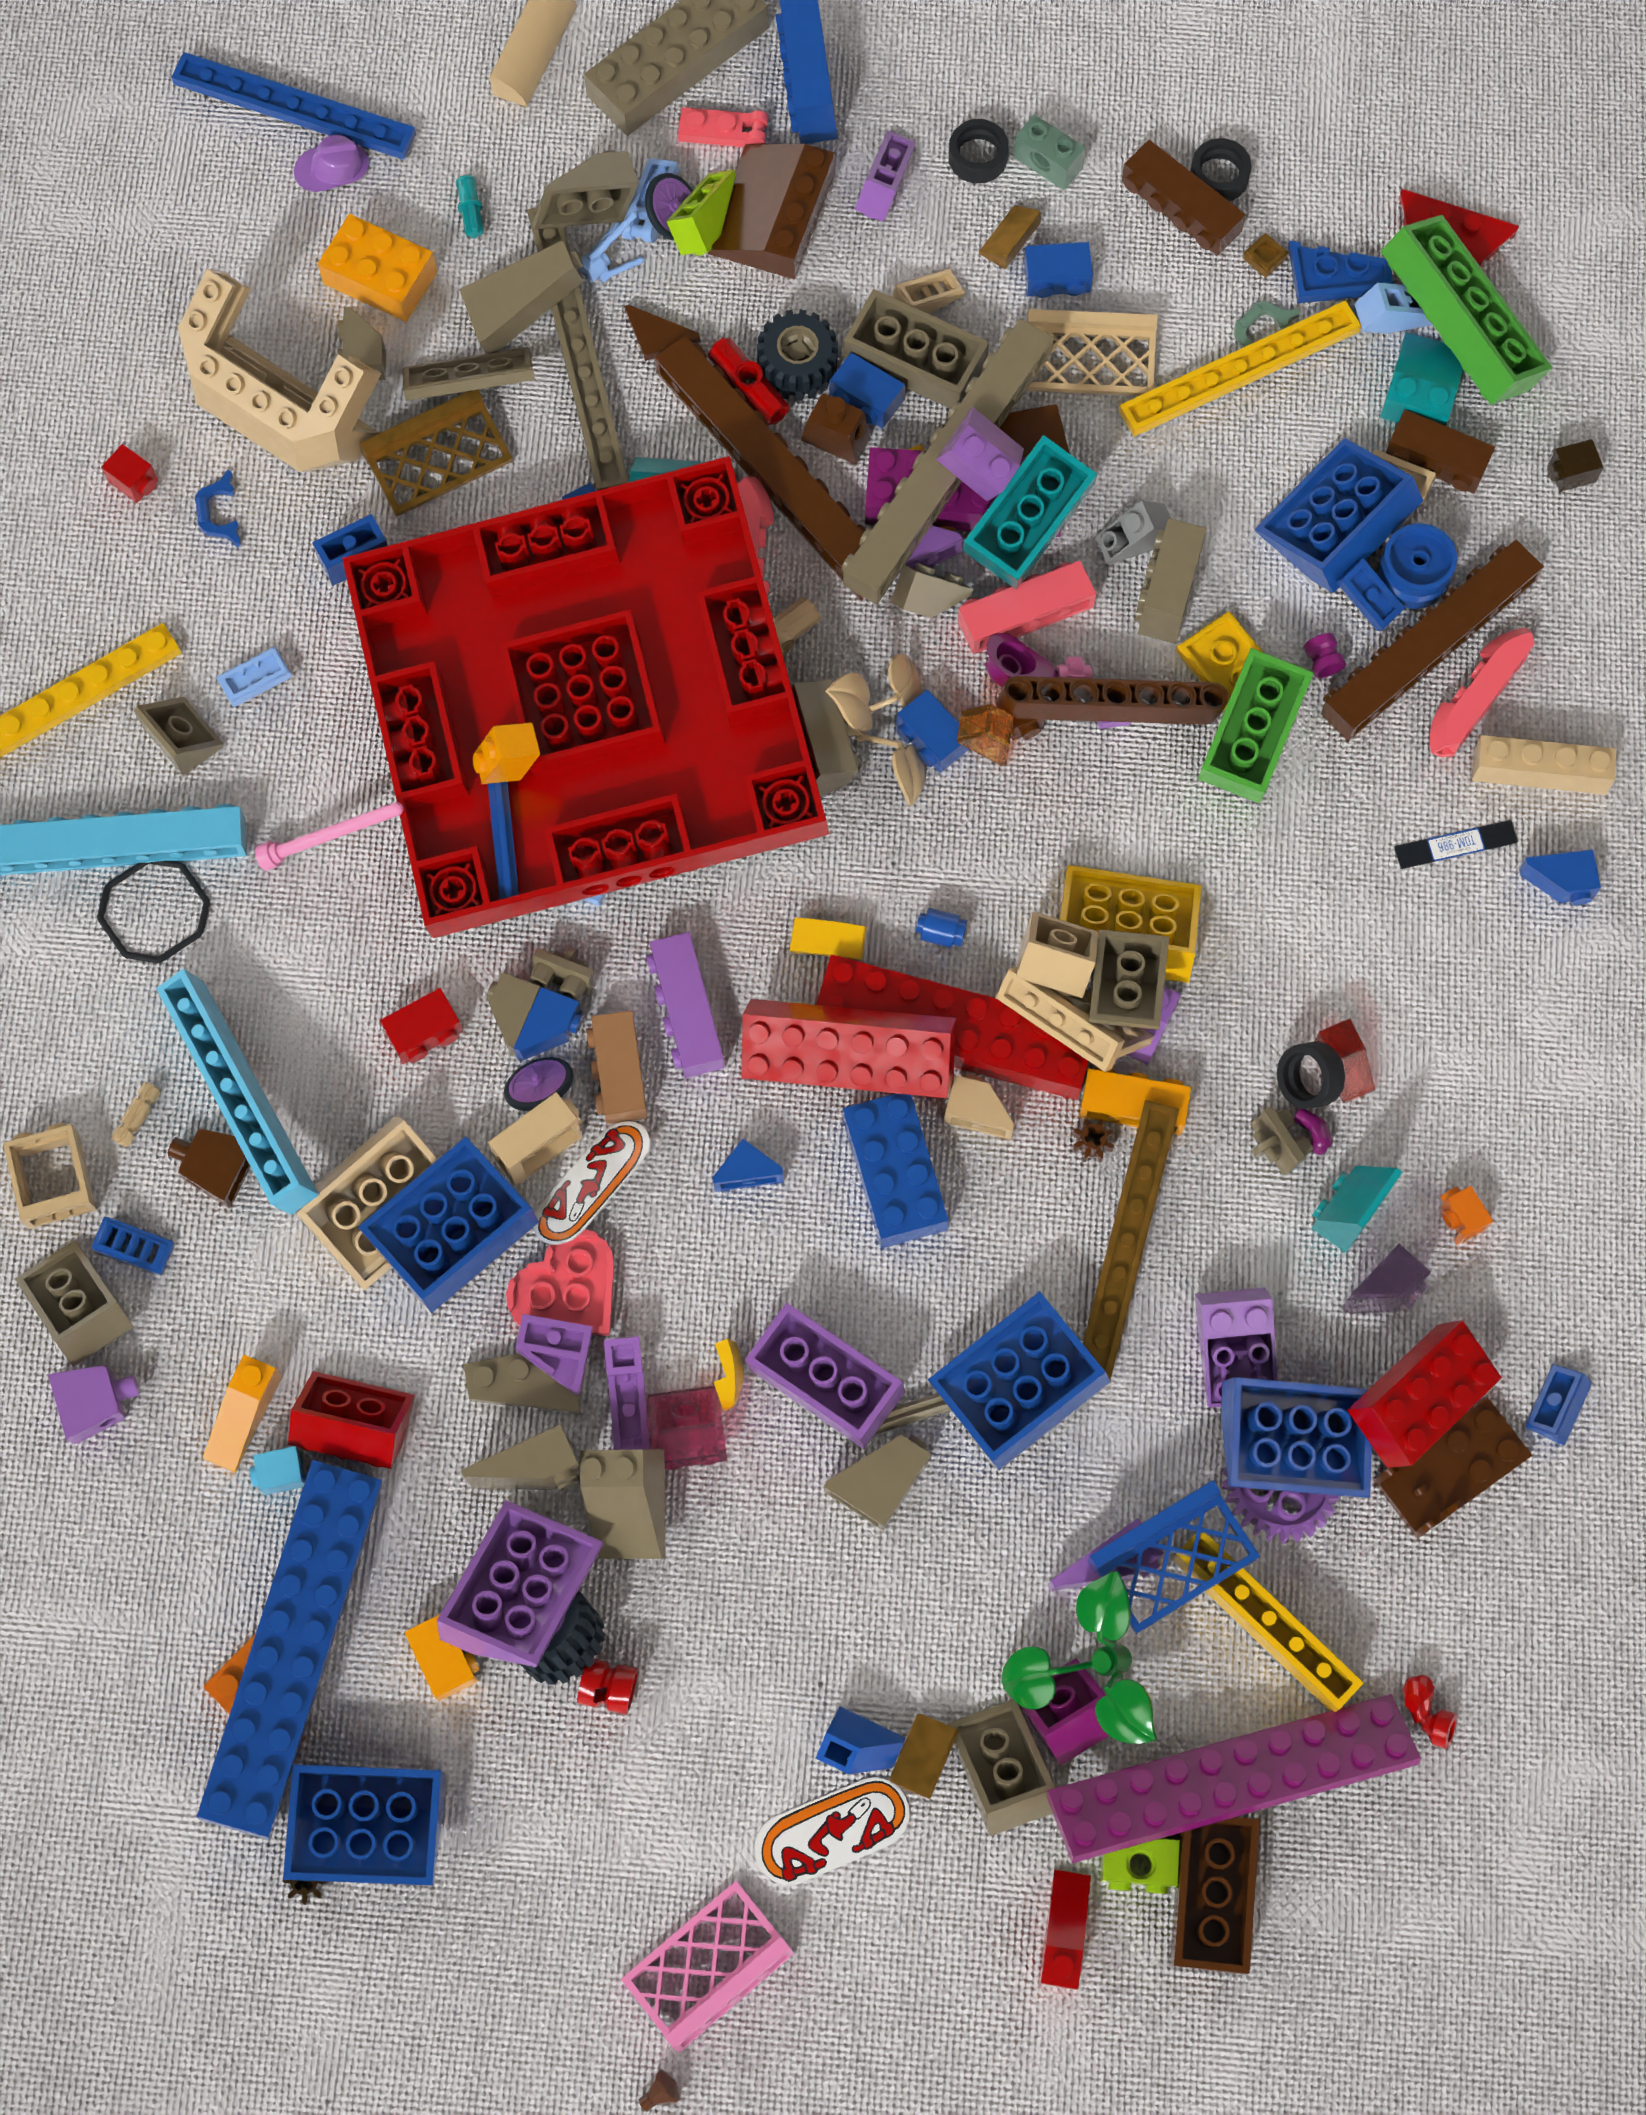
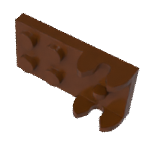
M1487 1398L1464 1414L1412 1466L1388 1468L1373 1482L1416 1539H1419L1533 1455L1490 1399Z

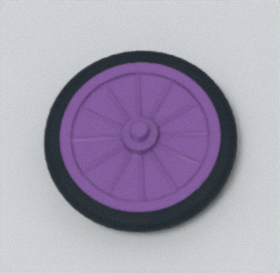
M672 173L659 174L650 181L645 193V208L655 230L663 237L674 241L666 221L693 190L684 179Z
M556 1057L539 1058L528 1062L517 1069L506 1082L504 1088L505 1100L514 1109L531 1111L555 1092L562 1098L572 1085L573 1070L569 1063Z

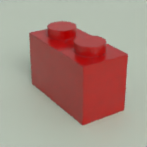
M441 988L379 1020L402 1064L409 1061L410 1063H415L422 1060L428 1055L429 1050L438 1045L447 1046L458 1039L459 1034L463 1032L460 1021Z

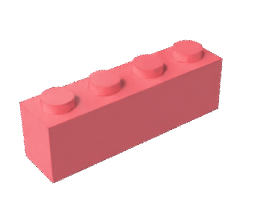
M1080 560L1071 564L1070 562H1064L1046 574L1028 576L1017 589L1010 586H1002L996 589L992 595L981 599L975 597L965 601L958 609L957 621L974 655L987 650L986 644L989 638L996 633H1005L1017 638L1094 608L1096 592Z

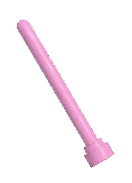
M394 802L282 844L272 841L259 844L255 848L257 862L265 871L279 867L286 856L399 816L403 812V806L399 802Z

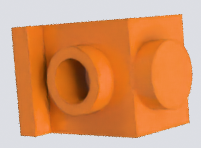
M1457 1186L1440 1196L1443 1201L1441 1206L1443 1210L1441 1212L1442 1218L1450 1230L1455 1229L1458 1235L1454 1238L1457 1246L1487 1230L1493 1223L1491 1216L1472 1186L1462 1191Z

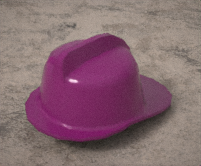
M996 633L989 638L986 644L989 658L985 663V667L990 678L999 686L1003 687L1006 681L1014 676L1058 677L1057 671L1051 662L1027 647L1014 636Z

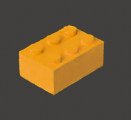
M350 213L318 262L323 284L404 322L408 321L438 272L432 251Z

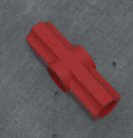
M730 337L722 338L714 343L712 349L708 352V358L714 365H718L723 370L727 380L734 388L737 387L742 391L752 409L762 413L767 421V426L776 425L783 420L784 416L789 412L790 406L763 376L760 365L750 361ZM746 379H751L755 381L751 384L743 383V381Z

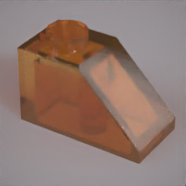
M993 704L961 711L957 742L1000 766H1006L1014 716Z

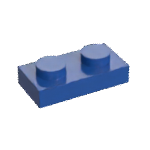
M1364 558L1357 560L1336 581L1377 631L1384 630L1405 609Z

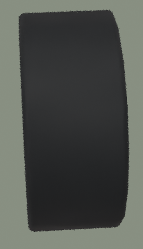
M971 119L961 123L953 131L949 140V164L953 172L962 180L970 183H987L996 179L1004 171L1008 162V138L1004 130L996 123L985 119ZM982 139L996 147L997 155L993 160L986 163H973L961 156L960 147L970 140Z
M1218 138L1201 144L1194 152L1190 171L1230 202L1240 197L1246 190L1252 165L1250 155L1242 145L1233 140ZM1221 158L1236 165L1239 175L1237 179L1231 182L1218 183L1204 175L1202 166L1211 159Z
M1315 1041L1293 1045L1283 1053L1278 1062V1086L1284 1098L1295 1107L1312 1109L1329 1105L1338 1099L1344 1089L1346 1077L1344 1064L1339 1054L1328 1044ZM1305 1055H1310L1321 1069L1323 1080L1318 1095L1310 1094L1301 1082L1299 1071L1301 1061Z

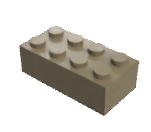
M873 289L844 339V360L852 352L904 383L905 388L951 409L956 401L962 402L967 395L965 391L969 382L974 376L979 377L983 370V364L988 356L989 341Z

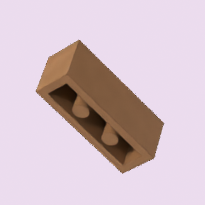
M625 1011L591 1016L593 1028H586L589 1049H596L597 1060L591 1061L593 1082L600 1081L601 1093L595 1094L597 1113L604 1114L606 1124L647 1119L633 1012Z

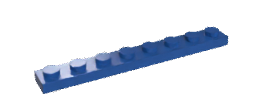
M183 52L171 76L173 85L329 136L342 135L354 141L357 145L405 160L416 136V130L413 126Z

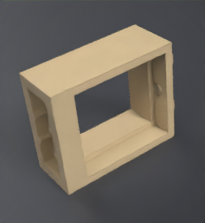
M555 1092L488 1142L495 1161L515 1186L582 1138L579 1126L583 1123L579 1118L580 1113L569 1098L562 1100L557 1092Z
M56 1123L46 1128L47 1131L36 1134L31 1132L20 1133L13 1136L11 1141L3 1143L20 1221L28 1229L97 1211L80 1135L72 1124ZM69 1145L80 1191L32 1204L22 1157Z

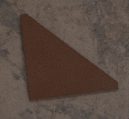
M631 305L624 306L626 316L645 361L655 358V356L684 335L693 344L695 342L701 343L698 332Z

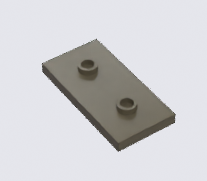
M528 347L402 368L406 401L535 380L530 348Z

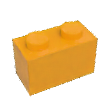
M533 723L493 726L473 755V766L476 773L480 774L482 784L519 781L523 778L540 755Z
M439 1614L404 1633L434 1698L440 1702L479 1682L475 1672L479 1671L480 1667L474 1654L465 1653L464 1650L440 1640L437 1625Z

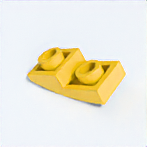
M795 917L789 951L796 954L822 955L829 958L832 954L855 961H862L867 927L835 921Z

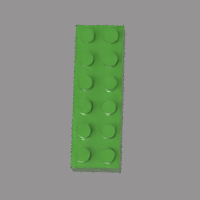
M1443 215L1403 226L1381 250V253L1388 261L1389 267L1396 272L1406 286L1407 292L1424 311L1425 317L1434 325L1445 345L1451 349L1461 363L1463 370L1469 374L1479 388L1481 395L1490 405L1530 391L1553 368Z

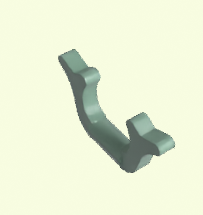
M1266 301L1257 302L1237 320L1234 326V337L1241 348L1254 343L1247 337L1246 331L1260 316H1271L1278 322L1280 328L1284 329L1287 327L1288 321L1299 316L1300 310L1282 309Z

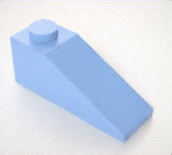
M1377 282L1354 303L1363 332L1389 334L1433 325L1425 317L1424 311L1416 300L1407 292L1405 285Z

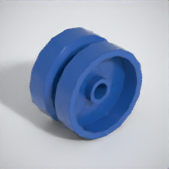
M1416 523L1404 526L1393 533L1387 542L1378 565L1377 575L1405 608L1416 610L1429 607L1442 598L1455 572L1458 556L1455 545L1444 531L1433 525Z

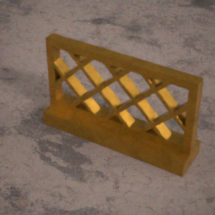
M478 389L459 395L360 442L362 455L373 471L396 517L513 462V458L486 409ZM481 414L486 423L483 435L465 430L468 420ZM462 423L461 428L456 427V425ZM448 430L458 434L453 449L436 444L439 433ZM489 431L493 438L487 437ZM463 436L480 441L475 456L458 451ZM485 443L497 446L503 455L494 461L480 458ZM419 444L429 448L424 463L407 458L410 447ZM433 450L451 455L446 470L429 465ZM455 457L473 462L469 473L460 475L451 472ZM387 458L400 462L395 477L381 473L377 463ZM405 463L422 469L417 484L400 479ZM477 464L483 465V466H481V467H479V468L476 469ZM426 471L443 475L441 486L435 489L421 486ZM448 478L454 479V480H452V481H450V482L447 483ZM386 481L392 482L391 489ZM397 484L414 489L410 501L398 505L394 498ZM419 491L425 493V494H422V495L418 496Z

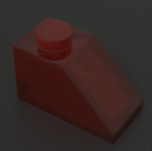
M1349 1018L1319 1031L1315 1041L1330 1045L1339 1054L1344 1064L1346 1077L1344 1089L1340 1094L1343 1104L1373 1092L1375 1085L1366 1048L1351 1019Z

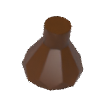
M661 2069L655 2074L648 2092L639 2098V2104L643 2110L648 2112L656 2105L677 2103L682 2099L681 2092L676 2081L668 2072Z

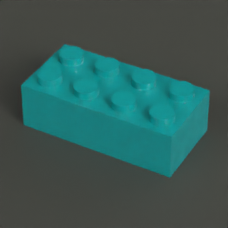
M1043 435L1018 468L1004 491L997 496L964 540L963 551L1017 589L1095 485L1097 473Z

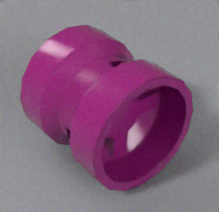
M1333 633L1318 635L1307 641L1303 646L1306 656L1313 661L1311 668L1316 678L1332 676L1346 667L1343 655L1337 652L1336 647L1338 643Z

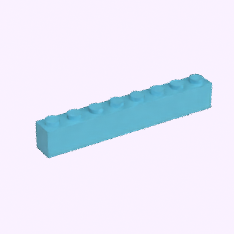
M220 804L212 809L190 806L183 808L182 811L174 812L153 809L148 814L136 815L131 812H118L110 817L88 814L81 816L80 819L72 820L52 817L47 819L46 822L16 820L13 824L0 825V876L128 866L144 862L192 861L247 856L246 818L240 806L236 807L232 804Z
M183 968L156 989L270 1204L292 1215L319 1196V1193L205 982Z

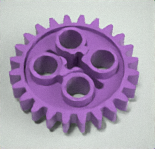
M1225 1467L1222 1474L1227 1477V1468ZM1228 1479L1221 1485L1222 1489L1232 1491L1227 1494L1224 1501L1225 1503L1236 1504L1232 1514L1234 1516L1239 1514L1244 1516L1240 1525L1242 1528L1252 1523L1255 1525L1253 1529L1254 1536L1259 1534L1261 1530L1266 1531V1539L1270 1542L1275 1534H1279L1282 1544L1286 1543L1290 1534L1296 1542L1302 1539L1303 1531L1309 1537H1312L1316 1532V1526L1322 1529L1327 1523L1325 1517L1330 1518L1335 1509L1331 1505H1335L1339 1499V1496L1282 1491L1276 1499L1272 1510L1267 1511L1266 1505L1274 1490H1262L1264 1496H1257L1251 1492L1250 1488L1229 1487ZM1282 1503L1291 1504L1295 1508L1296 1514L1287 1513L1283 1509Z

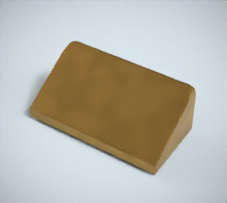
M1014 205L980 249L979 254L1006 269L1040 225L1042 212Z
M917 1714L891 1773L890 1782L904 1790L930 1799L959 1730L926 1715Z

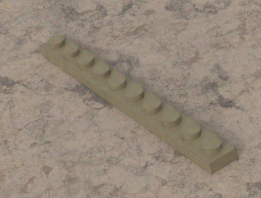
M538 207L527 209L537 252L562 240L569 247L564 227L534 229L532 223ZM578 285L556 303L551 310L596 490L598 491L629 483Z

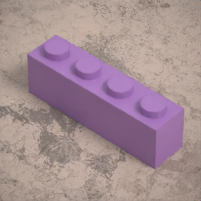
M690 932L650 941L651 953L646 954V960L650 974L657 973L660 985L654 986L658 1005L665 1004L668 1016L662 1017L667 1038L674 1036L677 1047L671 1049L675 1069L682 1068L685 1078L724 1069V1058Z

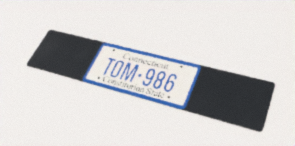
M1508 820L1397 845L1394 849L1400 868L1405 869L1516 844L1518 840L1512 821Z

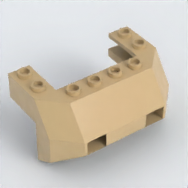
M206 269L178 326L196 404L298 472H311L357 461L362 456L360 442L379 434L378 431L358 418L381 373L361 362L356 356H349L347 359L338 354L319 392L313 390L229 335L251 288L230 277L231 275L227 272Z

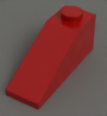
M1054 1869L1038 1984L1078 1990L1091 1875Z

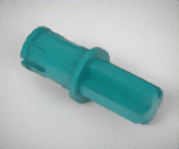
M463 175L456 179L460 201L457 208L458 212L462 214L465 235L475 239L484 232L480 213L483 206L482 202L478 199L475 177Z

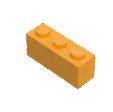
M1095 1067V1070L1088 1069L1079 1117L1097 1121L1103 1119V1122L1138 1128L1146 1100L1179 1109L1173 1134L1182 1135L1186 1123L1191 1087L1184 1086L1182 1081L1176 1079H1164L1162 1082L1150 1080L1148 1075L1142 1073H1129L1128 1076L1117 1074L1114 1069L1104 1072L1100 1068Z

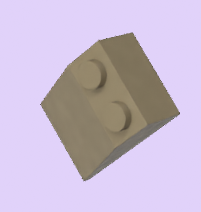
M628 151L597 153L546 185L532 223L533 228L544 229L624 221L639 183Z
M1099 930L1089 1016L1090 1023L1160 1030L1169 936Z
M76 1240L15 1278L48 1332L73 1367L134 1327Z
M560 1424L462 1469L461 1472L471 1488L553 1490L558 1487L559 1491H563L579 1483L577 1478L580 1477V1466Z
M664 1449L580 1450V1488L593 1538L603 1541V1546L598 1554L599 1559H665Z
M1010 1700L947 1723L949 1726L959 1730L954 1745L989 1836L1053 1813L1047 1799V1791L1056 1787L1018 1703Z

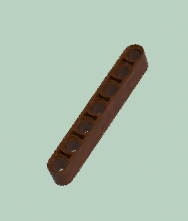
M1014 676L1009 678L1004 684L997 698L996 705L998 711L1003 716L1011 719L1208 725L1217 721L1229 701V695L1223 686L1210 682ZM1010 695H1015L1020 700H1015ZM1043 696H1048L1052 701L1046 700ZM1076 697L1082 698L1085 702L1077 700ZM1108 698L1116 700L1117 703L1111 702ZM1141 699L1148 701L1149 704L1142 702ZM1173 700L1180 702L1181 705L1176 704ZM1206 701L1212 703L1213 706H1210L1209 704H1207Z

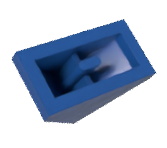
M742 1139L713 1176L715 1192L784 1183L783 1169L757 1148Z

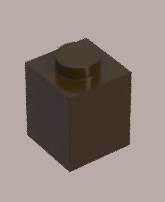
M1593 439L1556 448L1547 465L1549 478L1552 482H1556L1559 492L1597 482L1604 468Z

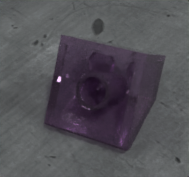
M1398 1244L1355 1289L1341 1309L1345 1313H1396L1402 1305L1409 1309L1429 1287L1425 1280L1431 1274V1271L1401 1244Z

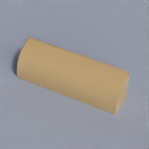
M528 0L490 75L492 94L494 96L525 107L528 106L577 8L574 0Z

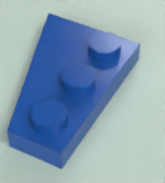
M1289 241L1288 251L1297 304L1359 298L1367 293L1377 282L1394 284L1391 268L1385 258L1353 252L1345 255L1330 252V248L1318 246L1317 249L1300 246V242Z

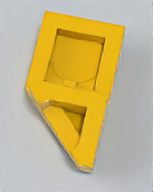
M728 1338L715 1343L726 1377L713 1383L724 1411L735 1407L744 1380L743 1365L737 1342Z

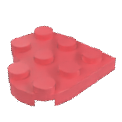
M585 1229L580 1235L569 1242L549 1245L544 1261L527 1264L526 1268L518 1271L516 1276L509 1281L506 1291L507 1307L517 1325L520 1326L522 1314L593 1326L592 1335L610 1336L615 1266L612 1250L607 1242L599 1237L596 1232Z

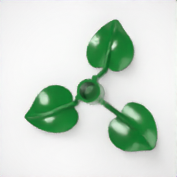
M1113 1571L1083 1588L1076 1602V1614L1081 1626L1088 1632H1097V1640L1105 1645L1094 1652L1092 1661L1050 1669V1657L1046 1650L1034 1646L1025 1647L1013 1653L1003 1667L1001 1683L1003 1689L1020 1706L1027 1709H1040L1047 1706L1055 1696L1056 1683L1052 1677L1053 1675L1094 1668L1102 1676H1112L1104 1687L1107 1696L1099 1699L1095 1707L1096 1717L1103 1731L1112 1738L1125 1743L1140 1744L1152 1742L1157 1739L1154 1729L1152 1702L1148 1692L1137 1681L1130 1679L1117 1681L1123 1678V1673L1128 1671L1132 1664V1656L1129 1649L1116 1642L1128 1631L1131 1611L1125 1583L1120 1573Z

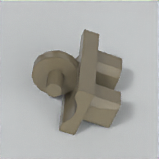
M570 946L565 954L557 950L552 954L537 948L533 955V970L530 983L548 989L551 983H555L561 986L559 994L578 1001L582 995L589 997L592 992L593 985L591 982L594 970L586 967L587 962L577 959L579 949Z
M1270 1106L1264 1109L1262 1114L1250 1124L1255 1131L1253 1137L1258 1143V1146L1251 1152L1255 1158L1265 1154L1271 1164L1275 1163L1283 1176H1285L1306 1159V1156L1313 1150V1146L1307 1137L1302 1135L1293 1139L1288 1129L1295 1123L1294 1117L1288 1108L1275 1111Z

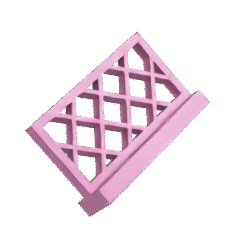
M735 1881L622 1977L621 1981L659 2028L672 2048L680 2053L795 1953L744 1889ZM737 1893L745 1903L743 1919L723 1918L724 1903ZM718 1909L717 1917H710ZM750 1910L758 1920H749ZM702 1922L716 1923L714 1944L694 1942L695 1929ZM722 1923L742 1925L740 1946L720 1945ZM748 1925L764 1927L772 1937L760 1948L746 1947ZM689 1934L688 1942L681 1941ZM674 1946L687 1947L685 1969L665 1967L667 1952ZM693 1948L713 1950L711 1971L691 1969ZM719 1950L740 1952L738 1967L731 1973L717 1972ZM745 1952L753 1953L749 1958H747L744 1961ZM660 1959L659 1967L652 1966L657 1960ZM645 1971L659 1972L656 1994L641 1993L633 1981ZM664 1973L684 1974L682 1996L662 1994ZM690 1975L711 1977L709 1992L702 1998L688 1997ZM716 1977L724 1978L716 1985ZM646 1999H655L654 2009ZM661 2000L681 2002L680 2017L669 2027L660 2018ZM687 2002L695 2003L687 2010Z

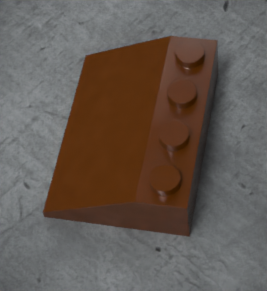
M745 144L735 170L736 178L721 235L712 245V249L706 254L795 280L835 175V152L807 144Z

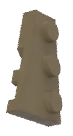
M519 1353L463 1364L470 1401L506 1406L532 1407L547 1411L557 1410L582 1415L578 1395H574Z

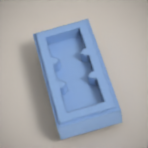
M276 646L216 678L234 708L292 678V675Z

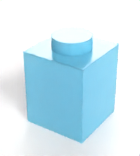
M296 1446L253 1455L255 1465L249 1467L253 1487H258L259 1491L265 1496L304 1487L306 1476L302 1453Z

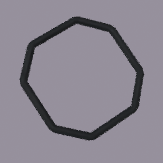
M157 861L137 863L104 886L97 919L123 957L126 959L161 963L202 936L210 907V900L182 862ZM148 864L179 868L203 901L197 932L160 956L127 952L104 919L111 888Z

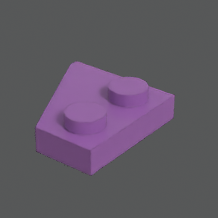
M522 1314L516 1352L574 1395L580 1396L593 1326Z

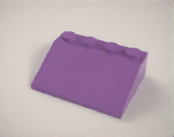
M505 1500L437 1619L440 1640L471 1654L537 1667L603 1546V1541Z

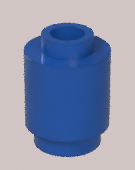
M928 908L927 914L920 912L916 932L921 933V941L952 948L953 945L961 947L968 920L960 919L958 914Z

